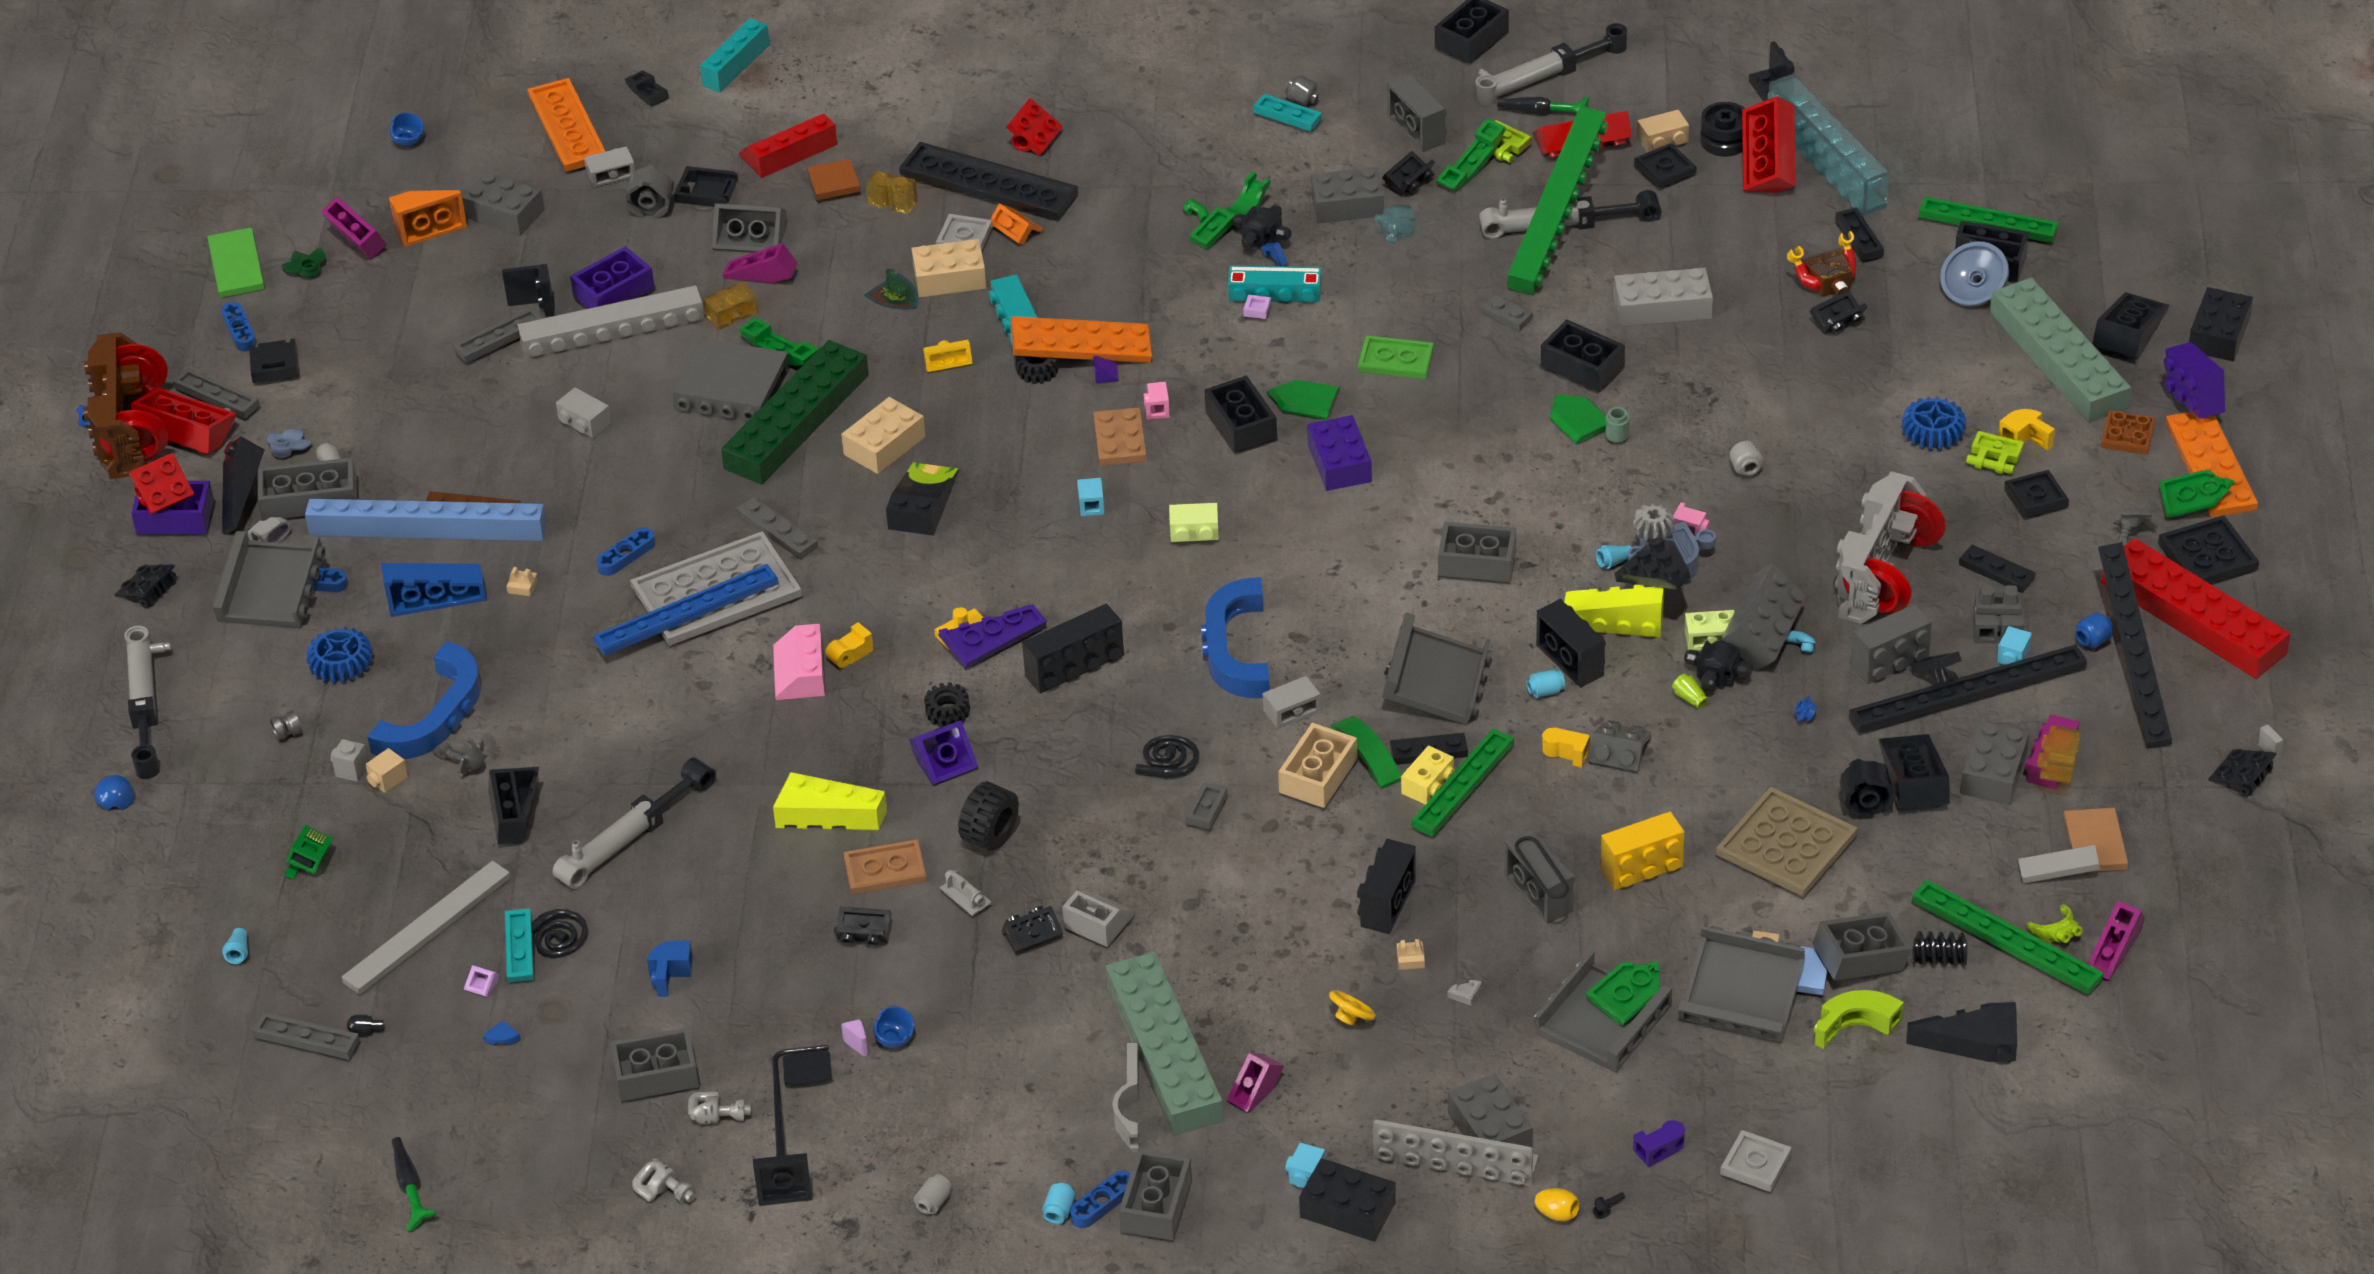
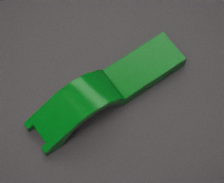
M1252 171L1245 178L1243 190L1237 201L1227 209L1218 206L1189 235L1190 242L1208 251L1233 225L1232 219L1236 214L1246 215L1253 206L1258 208L1271 184L1270 179L1266 178L1261 183L1256 180V172Z

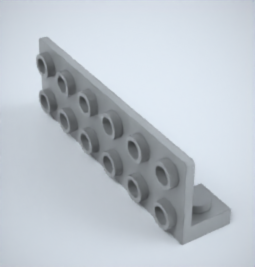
M1374 1120L1373 1122L1374 1158L1405 1163L1411 1166L1455 1172L1462 1175L1483 1177L1489 1180L1505 1181L1517 1185L1532 1186L1538 1165V1155L1533 1154L1532 1147L1382 1120Z

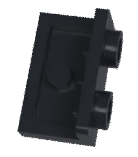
M1411 151L1388 170L1382 179L1400 196L1404 195L1407 191L1411 193L1420 184L1419 181L1421 179L1425 181L1433 173L1431 168L1435 161L1431 159L1426 164Z
M1848 290L1812 307L1809 312L1822 332L1826 334L1830 331L1837 332L1850 321L1853 324L1864 317L1863 313L1867 309V305L1865 303L1859 305Z
M840 906L837 927H834V933L837 939L844 943H855V940L865 941V943L870 945H880L881 942L888 943L892 912L891 910Z

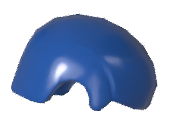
M412 113L397 114L392 118L390 137L396 144L413 146L422 138L423 121L419 116Z
M120 775L104 777L98 782L94 790L96 803L110 811L111 807H118L121 810L126 809L136 796L131 783Z
M896 1006L884 1008L880 1011L874 1023V1037L883 1046L897 1049L910 1041L914 1030V1020L911 1013L904 1008Z

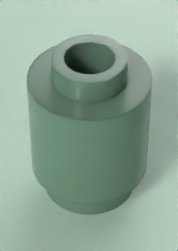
M1613 407L1606 415L1605 435L1610 441L1622 442L1629 437V415L1622 407Z

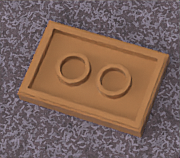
M2115 808L2064 811L2063 818L2070 849L2091 845L2096 847L2100 870L2090 872L2128 869V861Z
M918 839L843 852L851 894L927 882Z

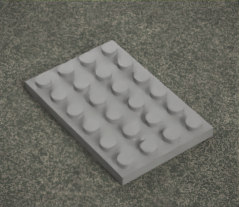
M763 531L630 580L632 589L649 613L765 564H768L778 577L779 584L661 632L669 646L802 596L800 586Z

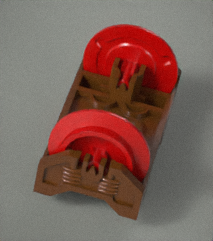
M121 332L97 335V341L88 351V361H84L85 374L90 375V379H88L89 390L95 394L93 397H88V407H84L85 421H90L88 432L90 439L94 438L95 441L92 442L94 456L99 457L100 465L108 472L109 478L130 477V471L141 467L144 461L153 459L165 449L169 434L166 425L157 416L145 411L128 410V396H142L160 388L167 378L168 366L164 357L158 351L151 347L137 344Z

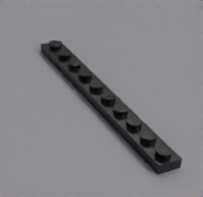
M2123 542L2099 546V556L2147 749L2172 744V737Z
M2075 644L1849 710V717L1858 732L1862 733L2087 667V659Z

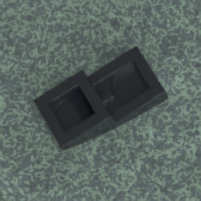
M644 70L625 79L630 89L650 106L669 98L668 90L656 84L654 76Z

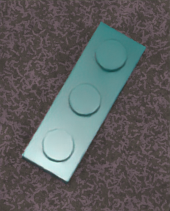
M1263 94L1253 105V113L1310 132L1322 120V112L1267 94Z
M531 909L505 911L508 983L534 980Z

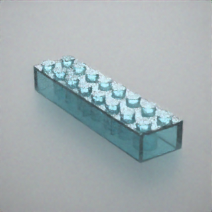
M1793 74L1770 82L1768 99L1778 96L1794 105L1795 147L1803 153L1804 157L1813 163L1816 169L1827 178L1828 182L1833 184L1840 194L1851 203L1853 208L1857 207L1862 216L1886 208L1888 171Z

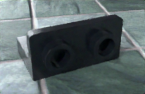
M1038 906L1030 910L1028 915L1022 917L1014 915L1005 921L1006 923H1004L1001 930L1003 935H1007L1015 954L1063 935L1052 906L1046 908Z

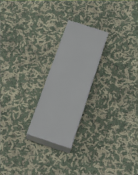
M2095 845L2018 859L2023 884L2100 870Z

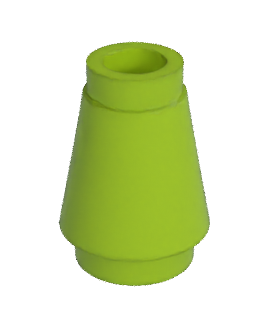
M1684 673L1674 681L1672 688L1677 696L1698 709L1706 705L1708 697L1693 676H1688Z

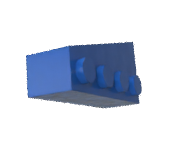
M381 563L391 617L487 601L480 564Z

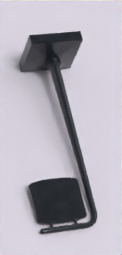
M829 1045L784 1049L778 1051L773 1056L776 1156L753 1159L759 1206L812 1200L807 1153L786 1155L778 1058L782 1055L791 1054L783 1057L784 1084L786 1085L810 1084L831 1080L830 1052L823 1051L828 1050Z

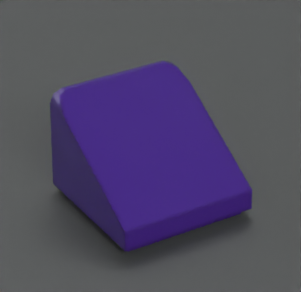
M1093 356L1096 383L1119 381L1117 363Z

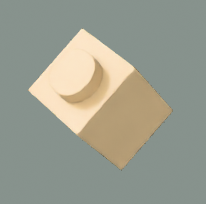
M389 748L366 763L368 782L373 787H378L384 793L408 778L405 760Z

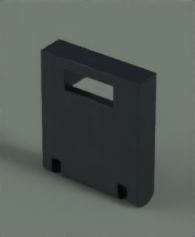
M686 166L674 193L675 203L715 207V203L727 204L738 179V174L734 171ZM688 182H693V183H695V185H694V187H693L691 193H690V186L688 185Z
M295 338L290 339L288 343H286V340L259 343L258 347H254V344L249 345L250 370L253 383L299 376ZM285 365V366H281V367H274V368L263 369V368H266V367H273V366Z

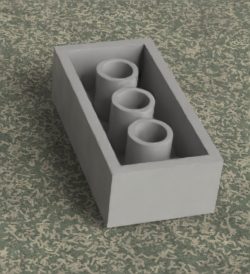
M1706 268L1614 276V300L1620 327L1712 319L1713 297Z

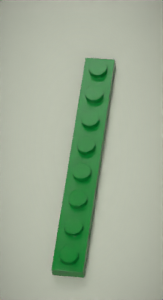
M1926 880L1912 894L1913 903L2087 995L2103 980L2102 971L1929 880Z

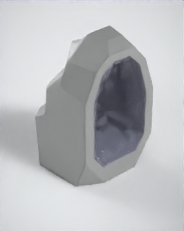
M270 517L265 521H259L248 531L249 540L281 543L289 534L291 529L290 523L282 517Z

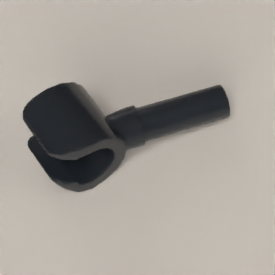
M1621 1192L1606 1200L1603 1197L1596 1198L1594 1202L1596 1207L1593 1208L1598 1219L1606 1218L1611 1212L1610 1206L1624 1199L1625 1194Z

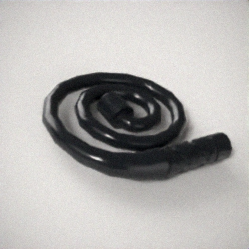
M1176 735L1158 736L1149 740L1143 748L1145 760L1153 766L1136 764L1135 773L1164 778L1182 776L1194 768L1199 760L1200 752L1196 744L1188 738ZM1179 742L1187 744L1194 753L1193 759L1183 767L1170 768L1179 765L1187 756L1186 748ZM1158 743L1152 751L1156 759L1167 761L1173 758L1177 748L1181 751V755L1171 762H1159L1151 758L1148 751L1152 745ZM1162 747H1167L1165 755H1160L1158 750Z
M554 909L539 915L538 918L532 921L533 933L539 930L534 941L536 948L542 955L549 957L564 956L575 951L586 939L588 932L586 920L580 914L568 909ZM565 916L576 919L582 927L580 938L574 943L577 938V930L573 924L567 921H549ZM561 926L571 931L570 938L562 930H552L545 936V945L550 949L560 951H549L542 947L541 937L550 928ZM552 936H555L562 943L553 944L550 942Z

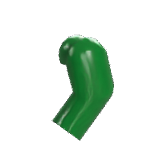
M1188 199L1187 203L1183 204V210L1187 214H1192L1195 211L1201 223L1210 215L1207 207L1194 199Z

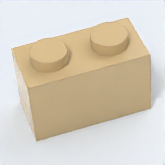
M1679 109L1637 120V138L1647 153L1669 143H1672L1674 146L1689 142V124Z

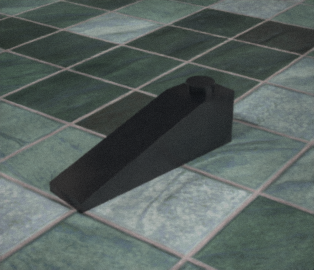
M242 436L233 442L230 441L224 450L226 456L223 462L222 533L225 535L238 526L265 451L262 447Z
M2016 1002L1986 1003L1980 1005L1981 1009L1966 1012L1965 1009L1956 1011V1015L1943 1018L1937 1015L1908 1022L1906 1044L1986 1062L2016 1061Z

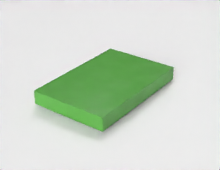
M1366 336L1358 362V372L1427 379L1434 352V343Z

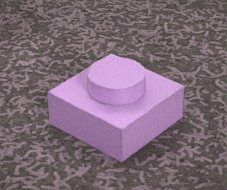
M1248 295L1243 309L1244 316L1266 319L1271 306V297Z

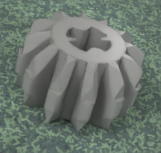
M1652 503L1649 507L1643 505L1642 509L1636 510L1635 519L1633 520V528L1638 538L1644 537L1646 542L1654 538L1666 540L1667 536L1672 535L1673 526L1675 525L1674 515L1671 514L1670 508H1663L1662 504L1654 506Z

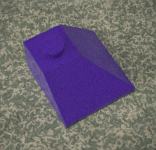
M957 721L909 739L916 760L932 785L978 768L962 721Z

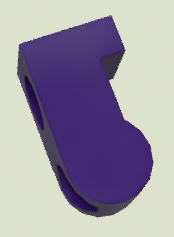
M1670 1120L1666 1121L1662 1128L1648 1135L1642 1130L1633 1135V1151L1648 1167H1651L1674 1155L1684 1147L1685 1127L1679 1121Z

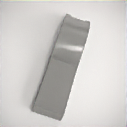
M1127 1043V1084L1121 1086L1114 1095L1112 1109L1115 1129L1133 1152L1139 1149L1138 1123L1129 1121L1121 1113L1127 1106L1139 1101L1138 1044Z

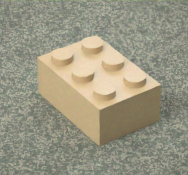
M979 239L911 248L919 297L986 289L985 267Z
M888 397L841 434L843 453L850 459L879 474L926 437L924 416Z
M1311 723L1278 771L1279 793L1325 808L1358 759L1357 738Z

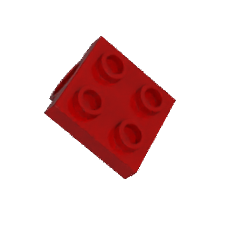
M1031 98L1024 103L1006 126L1014 134L1011 141L1016 149L1022 152H1027L1031 149L1038 156L1043 153L1063 127Z
M173 452L129 472V476L134 483L136 496L140 503L146 506L150 516L194 496V492Z

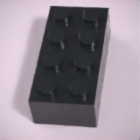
M1106 603L1022 641L1025 677L1041 694L1118 659L1124 655L1122 620Z

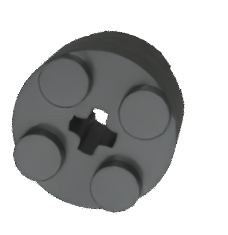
M647 165L645 168L634 171L630 176L625 196L627 208L635 215L643 218L645 215H652V218L663 216L668 211L674 181L655 165Z

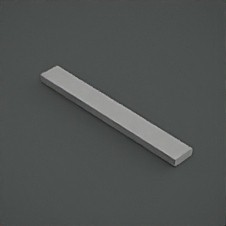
M492 860L341 977L342 983L361 995L511 879L510 872Z

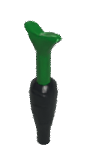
M1586 96L1576 104L1551 102L1548 98L1544 97L1498 98L1497 107H1507L1534 114H1547L1550 111L1577 114L1580 105L1587 106L1589 97Z
M395 1137L391 1142L394 1149L396 1178L399 1187L407 1192L412 1213L407 1231L412 1232L420 1225L423 1219L434 1217L437 1212L422 1207L417 1192L420 1182L417 1170L404 1148L402 1139Z

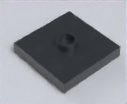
M1672 143L1634 158V165L1658 188L1696 173L1697 166Z
M2049 469L2005 481L2004 488L2024 518L2069 506L2068 497Z

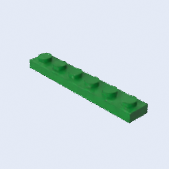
M1926 196L1919 209L1920 218L1953 225H1960L1961 221L2024 231L2029 232L2028 239L2053 243L2058 230V222Z
M1492 728L1411 820V827L1433 837L1514 745V737Z

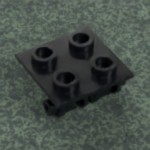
M145 564L140 566L131 579L121 584V589L114 594L115 597L139 596L141 606H151L175 582L177 576L175 572L171 571L175 565Z
M2233 749L2208 780L2238 783L2239 791L2242 795H2251L2256 787L2266 778L2267 774L2273 770L2272 759L2277 754L2276 752H2264L2261 750Z

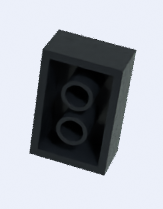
M1466 0L1435 26V47L1470 63L1509 30V9L1489 0Z
M2207 287L2190 330L2189 342H2192L2207 356L2234 362L2250 320L2253 297Z
M1566 319L1541 344V366L1599 392L1625 366V345Z
M1247 375L1204 389L1205 410L1234 453L1277 439V417Z
M1561 598L1537 610L1536 646L1580 688L1603 677L1606 646L1603 636L1596 633L1589 623L1577 615L1574 609L1568 606Z
M1386 839L1383 847L1377 849L1375 863L1373 866L1370 865L1368 867L1366 880L1359 885L1357 891V898H1360L1357 915L1360 916L1361 927L1390 935L1416 882V846Z
M1320 1158L1299 1196L1300 1218L1375 1242L1396 1204V1182Z

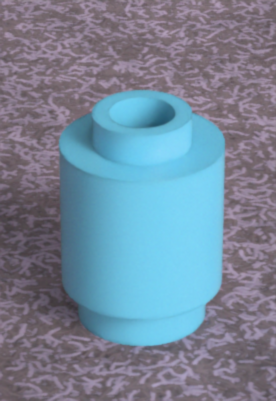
M1551 669L1530 674L1529 680L1526 682L1527 690L1535 698L1557 694L1560 690L1565 689L1563 673L1560 670L1555 671Z
M1066 1183L1051 1185L1042 1208L1044 1212L1043 1217L1046 1221L1052 1224H1062L1068 1218L1070 1208L1076 1197V1193L1070 1185Z

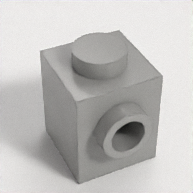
M342 739L337 748L332 750L331 762L333 763L336 777L356 782L360 780L367 769L366 763H368L364 744Z

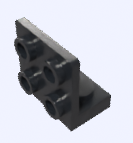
M1775 41L1770 42L1769 69L1749 74V83L1762 101L1776 96L1786 101H1791L1792 91L1794 90L1792 76L1795 72L1794 64L1791 60L1789 61L1784 50Z
M547 264L502 270L508 306L539 303V308H544L545 317L554 316L553 294Z

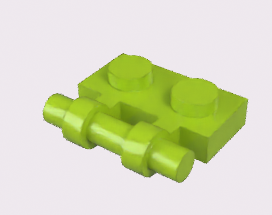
M1495 120V122L1504 125L1506 130L1498 145L1500 148L1497 147L1493 155L1501 162L1507 161L1512 163L1514 155L1510 152L1519 155L1532 143V136Z
M1978 431L1971 446V453L1977 454V456L1968 454L1966 463L1975 465L1977 469L1987 468L1995 470V473L1998 474L2008 473L2013 475L2015 465L2007 464V462L2018 463L2024 449V442ZM1987 457L1998 459V461L1987 459Z

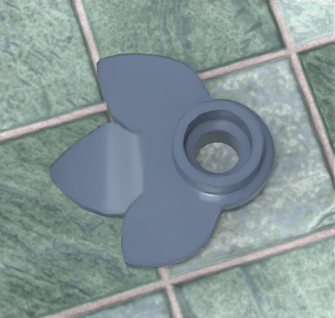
M297 428L287 429L283 434L273 432L267 437V443L270 444L273 455L281 458L290 456L292 450H304L312 445L311 441L303 439L304 432Z

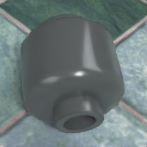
M1302 75L1296 78L1293 77L1285 90L1290 102L1307 107L1310 103L1314 105L1319 97V93L1316 92L1317 83Z

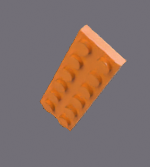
M569 78L527 89L528 96L565 172L585 167L584 157L606 152Z
M1011 317L1010 325L1014 356L1094 360L1093 356H1098L1109 361L1151 363L1152 352L1148 324Z
M2192 412L2166 416L2165 424L2189 474L2209 470L2214 472L2216 476L2229 478L2235 482L2216 506L2206 508L2210 517L2257 510L2258 502L2215 415L2199 419Z

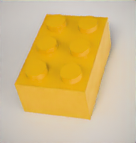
M1671 811L1601 835L1600 870L1613 890L1628 887L1637 882L1683 867L1684 830Z

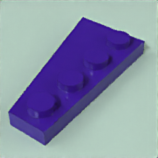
M1032 604L1006 611L1002 616L984 617L980 622L958 624V628L950 630L947 628L940 629L938 636L965 669L1043 629L1046 627L1047 620Z

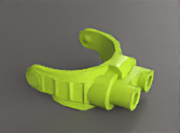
M2064 904L2060 906L2061 912L2066 915V918L2048 925H2038L2032 922L2026 925L2029 932L2046 942L2067 943L2070 938L2080 936L2083 932V929L2074 920L2071 909Z

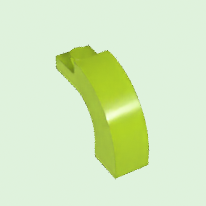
M1856 990L1837 995L1821 1007V1019L1818 1020L1814 1027V1033H1816L1815 1045L1825 1049L1841 1030L1854 1025L1869 1026L1889 1036L1903 1020L1904 1002L1891 995L1871 990Z

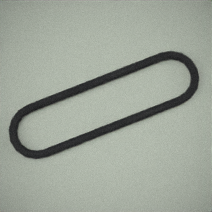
M1532 836L1519 838L1515 842V849L1545 894L1555 899L1565 897L1569 893V885L1541 843ZM1531 840L1537 844L1566 888L1564 893L1554 895L1547 890L1519 849L1520 842Z

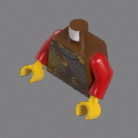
M1851 231L1848 233L1849 241L1843 239L1842 233L1838 238L1839 244L1844 247L1843 251L1841 248L1802 260L1801 257L1804 251L1800 246L1795 248L1796 255H1794L1792 249L1787 253L1788 261L1796 265L1794 268L1803 286L1815 290L1823 297L1835 293L1839 295L1845 291H1850L1851 281L1855 277L1857 266L1854 249H1851L1850 245L1854 239V234Z

